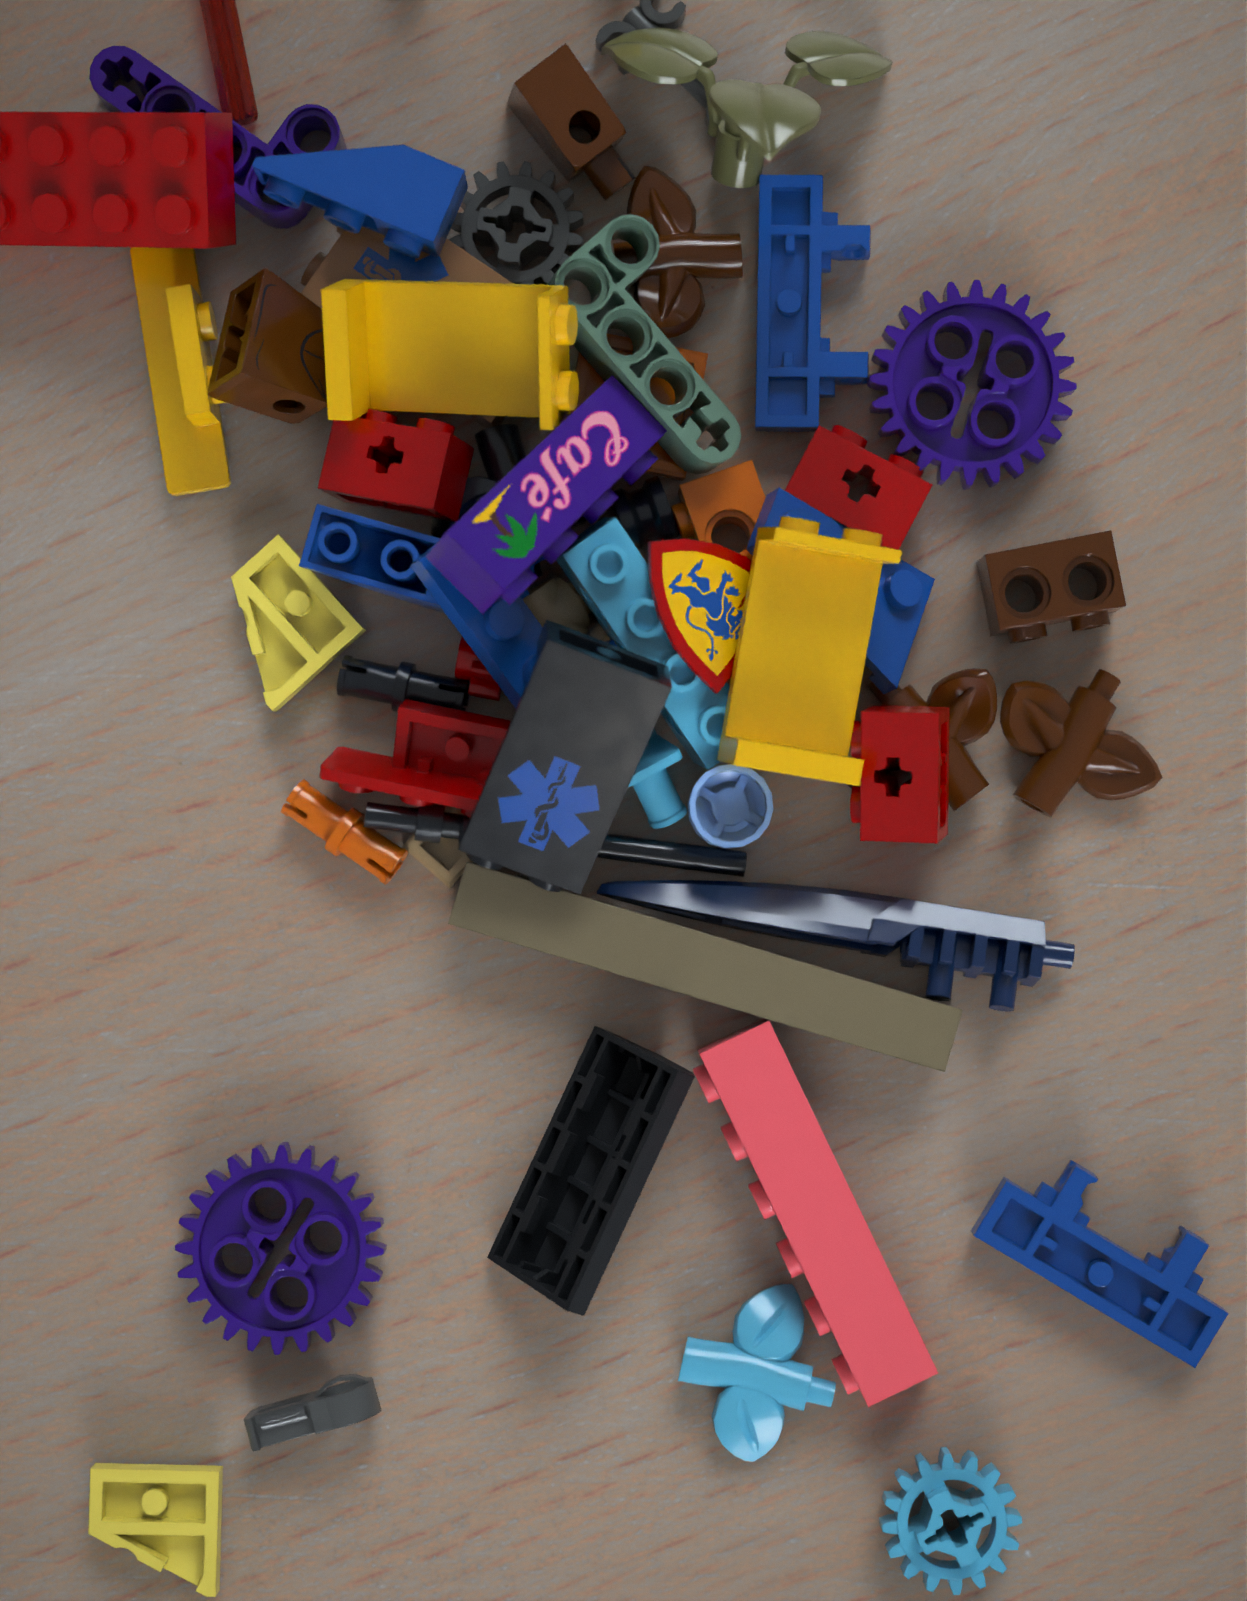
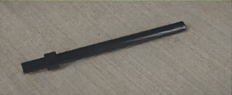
M367 802L364 827L415 834L414 840L440 844L441 837L459 840V825L464 814L444 812L445 805L438 804L412 808ZM607 834L597 858L743 877L746 870L747 852Z

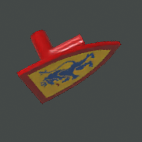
M686 538L648 542L649 584L657 616L672 647L683 661L715 694L719 693L732 676L752 561L746 556L716 543Z

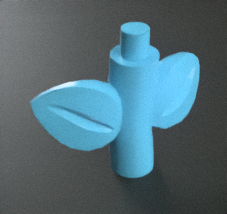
M780 1283L766 1288L749 1298L735 1315L732 1331L733 1343L704 1340L689 1336L687 1338L678 1381L725 1388L718 1394L711 1416L714 1430L721 1444L734 1456L744 1461H756L770 1451L777 1443L785 1421L783 1405L804 1411L806 1402L826 1407L832 1406L836 1382L812 1376L813 1366L791 1360L793 1355L802 1346L804 1337L803 1307L800 1296L793 1284Z

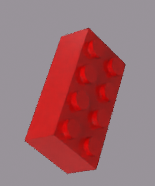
M0 112V245L201 249L236 245L232 113Z

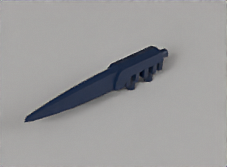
M709 880L614 881L601 884L596 893L629 904L697 921L774 937L860 951L862 954L886 957L900 947V966L913 968L916 964L929 966L926 998L935 1001H950L954 971L963 972L964 977L976 978L978 975L991 976L989 1008L997 1011H1014L1018 981H1020V985L1033 987L1041 979L1043 965L1071 969L1075 954L1074 944L1046 940L1045 921L873 893L789 884Z

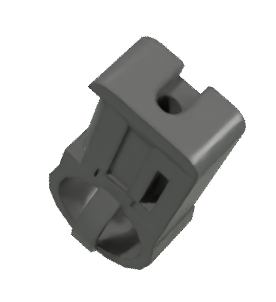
M358 1374L339 1375L327 1381L320 1390L254 1408L243 1420L252 1451H258L263 1447L305 1435L319 1434L369 1419L382 1410L373 1378ZM339 1381H347V1382H343V1383H340V1384L331 1386V1385H333V1384H335V1383H337V1382H339Z

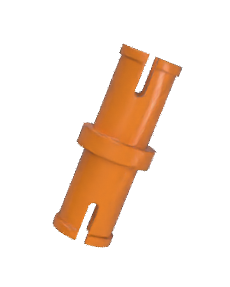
M305 779L299 782L287 797L286 801L290 804L285 803L282 806L281 813L291 817L324 840L327 851L334 856L343 853L379 878V881L384 885L395 876L403 863L400 860L404 861L408 855V851L405 848H400L373 828L364 827V814L354 807L347 811L312 787Z

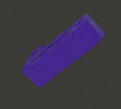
M111 46L103 49L94 57L90 66L89 79L92 87L109 112H171L176 109H184L190 113H222L135 50L126 46ZM121 79L129 83L134 79L145 96L143 103H141L135 93L125 86L119 85L114 88L115 82ZM303 105L287 116L268 144L232 120L233 145L242 148L241 156L234 164L235 202L265 224L276 229H288L298 225L313 206L302 201L300 207L296 209L283 204L270 205L264 202L263 190L265 185L260 183L252 168L255 157L307 153L300 149V143L308 133L313 131H324L331 135L328 145L322 151L347 149L336 117L327 108L320 105Z

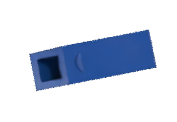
M404 144L255 157L252 168L260 183L265 185L264 194L271 199L296 209L300 207L302 201L325 211L323 215L325 220L352 233H359L362 226L384 235L383 243L386 246L412 258H419L421 251L437 258L439 257L468 189L464 169Z
M316 504L299 563L300 567L445 613L410 567L411 563L434 546L441 538Z

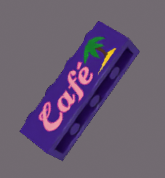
M612 375L442 536L426 558L482 614L500 596L511 605L538 578L529 568L541 556L550 564H553L578 539L579 536L571 527L582 516L592 525L619 498L611 488L621 478L632 486L658 460L650 449L667 430Z

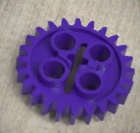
M980 280L973 281L967 297H961L955 284L948 282L944 289L942 303H939L928 290L923 292L919 299L922 314L904 305L898 317L905 331L887 325L882 337L893 350L875 349L871 361L876 365L886 369V372L870 375L867 381V387L884 392V396L871 403L869 407L870 413L888 414L890 418L880 428L878 432L880 438L898 434L902 440L898 444L894 455L902 457L913 451L918 455L915 464L920 467V471H924L930 463L937 466L936 479L937 485L940 486L944 484L952 471L959 472L963 490H968L972 486L978 472H982L990 488L995 487L999 483L1000 467L1002 466L1014 479L1020 477L1024 473L1021 455L1029 461L1038 464L1046 455L1037 440L1056 444L1062 434L1050 421H1066L1073 412L1067 405L1058 401V398L1069 396L1077 389L1076 383L1059 378V374L1069 369L1075 362L1074 357L1055 356L1054 350L1066 337L1064 332L1045 336L1041 329L1047 323L1051 314L1045 311L1032 319L1028 317L1025 313L1029 305L1030 296L1027 294L1021 297L1013 306L1005 303L1007 294L1005 284H1000L991 298L983 297ZM944 332L956 334L964 342L966 348L965 356L958 359H948L942 356L936 349L935 337ZM988 332L992 339L977 379V386L981 390L969 405L962 437L956 439L952 437L951 429L966 390V385L961 381H963L974 364L981 333ZM1003 351H1013L1020 355L1026 366L1025 376L1009 378L1003 375L997 367L996 354ZM925 392H934L940 395L946 402L947 416L939 420L925 418L917 409L916 397ZM987 410L1001 414L1006 420L1008 427L1006 437L991 439L983 435L977 424V415Z
M282 1142L278 1146L275 1159L270 1160L266 1150L260 1144L252 1148L251 1166L248 1167L240 1156L234 1154L227 1159L230 1178L215 1169L206 1175L208 1184L214 1191L213 1194L201 1190L191 1193L189 1199L201 1210V1213L185 1214L179 1219V1224L185 1229L194 1232L192 1238L178 1242L175 1245V1251L192 1255L193 1262L183 1267L177 1274L178 1278H197L199 1286L191 1292L187 1300L189 1303L207 1298L211 1307L205 1313L202 1320L205 1325L215 1321L220 1316L228 1320L224 1330V1340L228 1341L241 1328L248 1331L247 1349L253 1352L263 1336L271 1339L274 1355H280L284 1350L287 1338L293 1336L300 1351L305 1352L311 1345V1331L313 1330L327 1343L333 1340L335 1336L333 1318L348 1327L354 1324L357 1318L349 1305V1301L368 1306L373 1296L361 1285V1282H376L381 1279L383 1271L377 1266L368 1263V1259L383 1255L387 1250V1245L379 1241L369 1240V1234L381 1228L384 1220L380 1217L365 1218L363 1210L369 1206L375 1196L373 1193L363 1194L358 1197L353 1195L351 1189L360 1176L357 1172L349 1174L342 1180L334 1176L338 1167L339 1157L334 1155L322 1167L314 1165L315 1146L309 1145L301 1154L299 1160H293L289 1142ZM271 1187L278 1190L284 1196L286 1212L283 1217L269 1219L258 1211L255 1197L259 1189ZM304 1198L312 1199L314 1202L312 1210L289 1244V1251L294 1255L288 1254L275 1267L260 1296H251L249 1293L251 1285L274 1251L275 1246L269 1240L275 1241L288 1228ZM317 1221L333 1223L341 1234L342 1244L340 1249L333 1252L318 1250L310 1239L311 1225ZM238 1243L250 1251L253 1260L250 1272L237 1274L225 1266L222 1257L225 1245ZM283 1277H294L302 1281L308 1291L307 1303L298 1307L286 1305L277 1294L278 1280Z

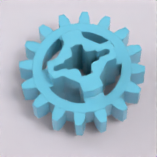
M940 1447L938 1463L931 1465L921 1453L916 1454L915 1461L919 1471L910 1475L908 1472L898 1468L894 1474L902 1487L900 1492L884 1491L882 1494L884 1504L893 1510L894 1514L879 1517V1525L882 1532L897 1534L885 1544L890 1558L906 1555L900 1566L903 1575L910 1579L922 1570L925 1588L931 1592L936 1589L940 1579L948 1581L953 1595H960L962 1579L971 1577L980 1589L986 1587L982 1571L990 1566L995 1571L1004 1573L1007 1568L999 1555L1001 1549L1018 1550L1019 1542L1013 1534L1007 1531V1527L1022 1524V1516L1017 1509L1004 1507L1016 1497L1014 1490L1009 1483L994 1487L1001 1473L992 1462L978 1471V1458L973 1451L967 1450L962 1456L960 1463L954 1462L947 1447ZM944 1481H964L977 1487L978 1490L971 1487L961 1491L946 1486ZM923 1491L925 1497L919 1514L909 1518L910 1509L915 1499ZM952 1509L957 1516L960 1526L955 1530L948 1531L943 1524L941 1514ZM991 1524L986 1540L977 1549L976 1545L982 1528ZM937 1550L955 1556L957 1560H939L928 1556V1554Z

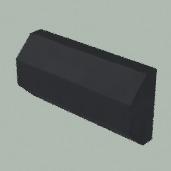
M594 1026L487 1258L564 1310L584 1316L694 1080V1073L651 1050L610 1031Z

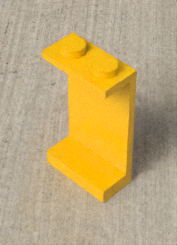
M342 279L321 289L328 420L353 421L367 413L368 409H374L379 411L540 418V430H554L577 407L579 380L577 373L570 371L569 345H573L576 341L578 316L576 307L568 305V286Z
M781 516L779 527H758L717 760L735 766L860 786L864 760L849 757V748L882 565L900 564L902 550L881 547L882 535L878 533L843 528L842 538L838 539L818 535L819 522Z

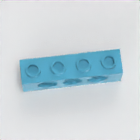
M604 517L579 534L578 539L556 561L610 640H613L622 649L669 666L672 689L661 715L692 761L709 770L720 762L717 760L730 686L726 682L719 693L715 694L692 672L672 647L656 613L649 584L648 564L618 519L615 517Z

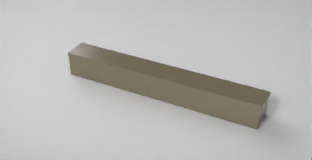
M466 862L448 922L450 925L945 1072L963 1011L944 1003L565 890L560 892L548 891L536 886L528 879L488 869L475 863Z

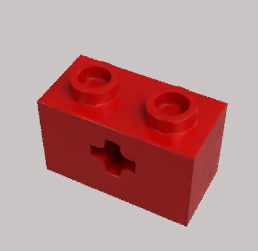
M368 409L367 413L353 421L333 420L318 489L347 503L452 522L458 521L474 448L454 436L455 427L453 425L428 418H418L416 427L396 424L398 419L396 416L374 409ZM394 460L402 461V462H401V464H398V463H394Z
M819 425L784 491L849 529L881 534V547L899 550L933 484L921 479L924 471H920V467L913 462L894 454H890L888 460H885L866 450L865 447L868 442L854 431L840 425H834L830 431ZM857 475L864 476L869 480L866 490L875 497L864 494L858 502L851 500L847 496L850 486L841 479L853 482Z
M873 705L861 711V721H854L850 743L851 755L853 758L864 760L860 786L853 785L850 816L852 823H860V841L938 844L948 835L950 707ZM898 758L901 770L911 771L912 778L902 784L900 788H898L896 777L886 775V768L895 763Z

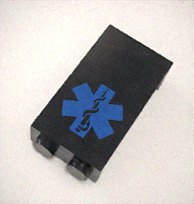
M546 619L537 641V660L472 814L470 817L464 815L459 825L458 850L465 852L470 860L482 867L493 870L506 867L527 875V878L533 884L542 889L552 892H560L562 889L581 894L671 692L672 683L669 666Z

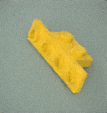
M132 247L130 249L131 263L167 491L173 496L228 488L231 485V476L219 405L226 402L207 395L213 370L209 341L218 339L217 325L211 302H203L195 248Z

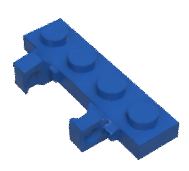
M759 175L755 432H816L819 426V398H834L835 385H866L869 377L868 352H830V338L820 337L821 273H831V259L837 261L869 260L871 253L870 225H838V213L823 212V175Z
M432 546L411 563L410 567L513 706L517 708L537 660V641L543 629L522 600L530 593L526 589L511 605L500 596L482 614L426 558L434 546ZM541 556L529 569L534 572V565L546 559ZM613 640L605 641L609 644L617 646Z
M1069 1161L1053 1188L1041 1182L1034 1194L1006 1177L1002 1178L971 1230L973 1236L1196 1368L1229 1314L1223 1307L1198 1293L1203 1278L1196 1274L1194 1270L1209 1247V1244L1203 1238L1180 1225L1178 1227L1179 1239L1173 1247L1163 1250L1161 1259L1148 1252L1143 1260L1087 1226L1090 1217L1080 1211L1083 1205L1081 1195L1086 1186L1097 1182L1098 1178L1094 1173L1076 1162Z

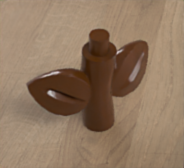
M644 165L631 188L626 215H637L651 223L658 234L660 248L658 256L652 265L632 285L636 286L634 300L667 338H672L692 329L702 315L705 299L702 284L697 278H743L740 233H694L696 209L690 196L667 174L656 167ZM627 241L613 243L614 255L617 259L627 264L637 263V255L632 245Z
M964 669L942 678L933 685L927 701L917 693L911 684L904 689H901L898 685L897 689L885 694L873 682L867 685L882 705L950 707L948 804L953 811H956L989 785L965 748V745L973 743L986 735L995 721L997 690L993 677L987 669ZM899 758L895 763L886 768V775L897 778L898 788L912 778L911 771L901 770Z
M1099 669L1088 688L1077 686L1069 703L1057 689L1044 683L1020 681L1009 686L1001 704L1000 723L1002 732L1013 748L1030 757H1040L1013 793L1016 799L1047 817H1052L1076 782L1080 784L1083 790L1095 798L1119 800L1143 793L1155 787L1163 778L1157 763L1142 744L1122 731L1106 730L1116 710V706L1110 700L1121 683L1117 677L1105 670Z

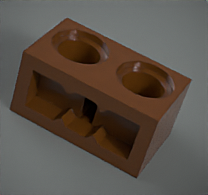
M1111 530L985 554L976 562L990 636L1008 633L1010 644L1047 637L1046 626L1070 621L1072 632L1106 626L1110 624L1109 614L1126 606ZM1072 569H1085L1094 576L1097 583V592L1092 600L1079 599L1071 592L1068 585V577ZM1020 580L1027 583L1033 589L1035 604L1031 612H1018L1009 606L1005 598V589L1009 581Z

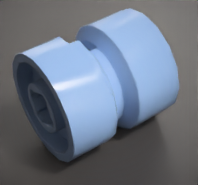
M731 764L718 765L705 772L691 789L687 802L688 820L696 835L708 845L722 849L740 848L758 839L769 826L774 810L772 792L764 778L751 768Z

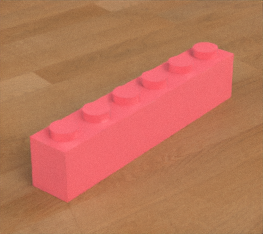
M762 1018L698 1049L704 1064L692 1070L708 1103L710 1104L721 1099L730 1117L731 1122L720 1127L736 1162L749 1157L759 1180L748 1184V1187L764 1220L776 1215L787 1238L776 1242V1245L791 1277L794 1278L804 1273L815 1296L803 1302L819 1335L823 1336L832 1331L843 1353L831 1360L847 1394L849 1395L860 1390L867 1406L870 1407L938 1374L770 1021Z

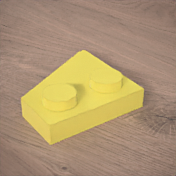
M279 534L231 576L238 605L243 610L247 624L246 634L251 652L256 657L265 692H263L265 703L274 712H277L366 631L313 571L299 566L301 557Z
M95 1463L90 1468L88 1534L114 1548L130 1550L137 1557L138 1561L159 1572L164 1568L198 1586L196 1592L206 1597H216L220 1590L223 1466Z

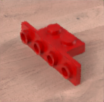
M405 699L398 707L393 757L348 747H337L320 765L319 778L336 782L342 790L362 794L379 791L398 795L402 802L409 805L423 807L441 804L460 808L462 814L470 817L511 721Z

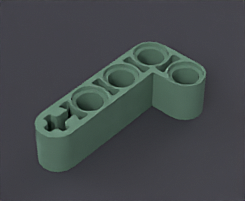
M633 214L621 215L608 223L565 260L547 285H563L565 280L574 279L587 287L591 297L589 305H579L568 298V305L576 307L578 316L577 337L573 345L604 381L613 375L667 430L657 442L680 468L693 474L708 473L731 458L737 451L741 440L740 425L730 410L627 292V289L655 261L660 244L656 230L646 219ZM620 239L632 245L637 255V263L627 264L617 259L611 249V240ZM608 329L622 330L630 337L633 344L632 355L619 354L610 347L607 340ZM651 378L665 379L671 384L675 393L674 405L662 404L654 398L650 390ZM690 408L694 413L684 420L681 425H678L674 419ZM706 430L712 435L714 440L707 449L703 450L698 446L696 440Z

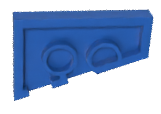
M777 488L766 495L746 549L753 556L758 527H779L781 516L819 522L818 535L838 539L842 538L843 528L847 527L783 489ZM901 559L900 564L882 565L865 665L872 671L869 679L883 694L898 687L935 581L934 578Z

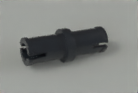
M345 655L342 660V667H346V669L340 668L338 674L337 694L340 696L348 695L391 704L392 711L398 712V707L405 699L466 711L463 705L467 706L470 694H468L470 681L417 671L416 664L404 661L397 667L353 658L350 655Z

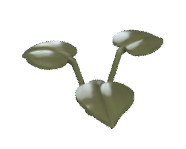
M671 28L634 30L607 42L601 51V55L608 54L623 69L649 82L675 85L697 79L702 83L705 89L709 113L707 134L716 138L711 175L719 183L735 188L756 186L759 183V175L762 174L764 157L770 161L790 141L810 131L819 122L821 114L820 105L815 99L795 88L801 78L811 74L817 81L829 86L859 85L889 72L893 62L868 45L851 37L828 31L804 32L791 37L786 43V56L797 64L791 67L783 85L769 84L764 86L759 82L751 83L737 79L723 80L716 83L715 75L708 67L716 64L718 58L717 51L701 38L681 30Z

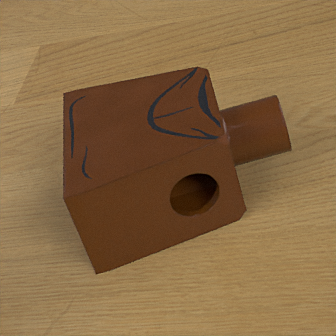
M566 43L514 82L507 105L568 182H571L584 172L603 199L607 201L636 178L614 149L627 133L624 126ZM580 127L585 129L589 133L592 142L582 144L575 141L569 132V128Z
M266 268L230 292L207 395L290 424L301 423L326 408L327 393L322 309Z

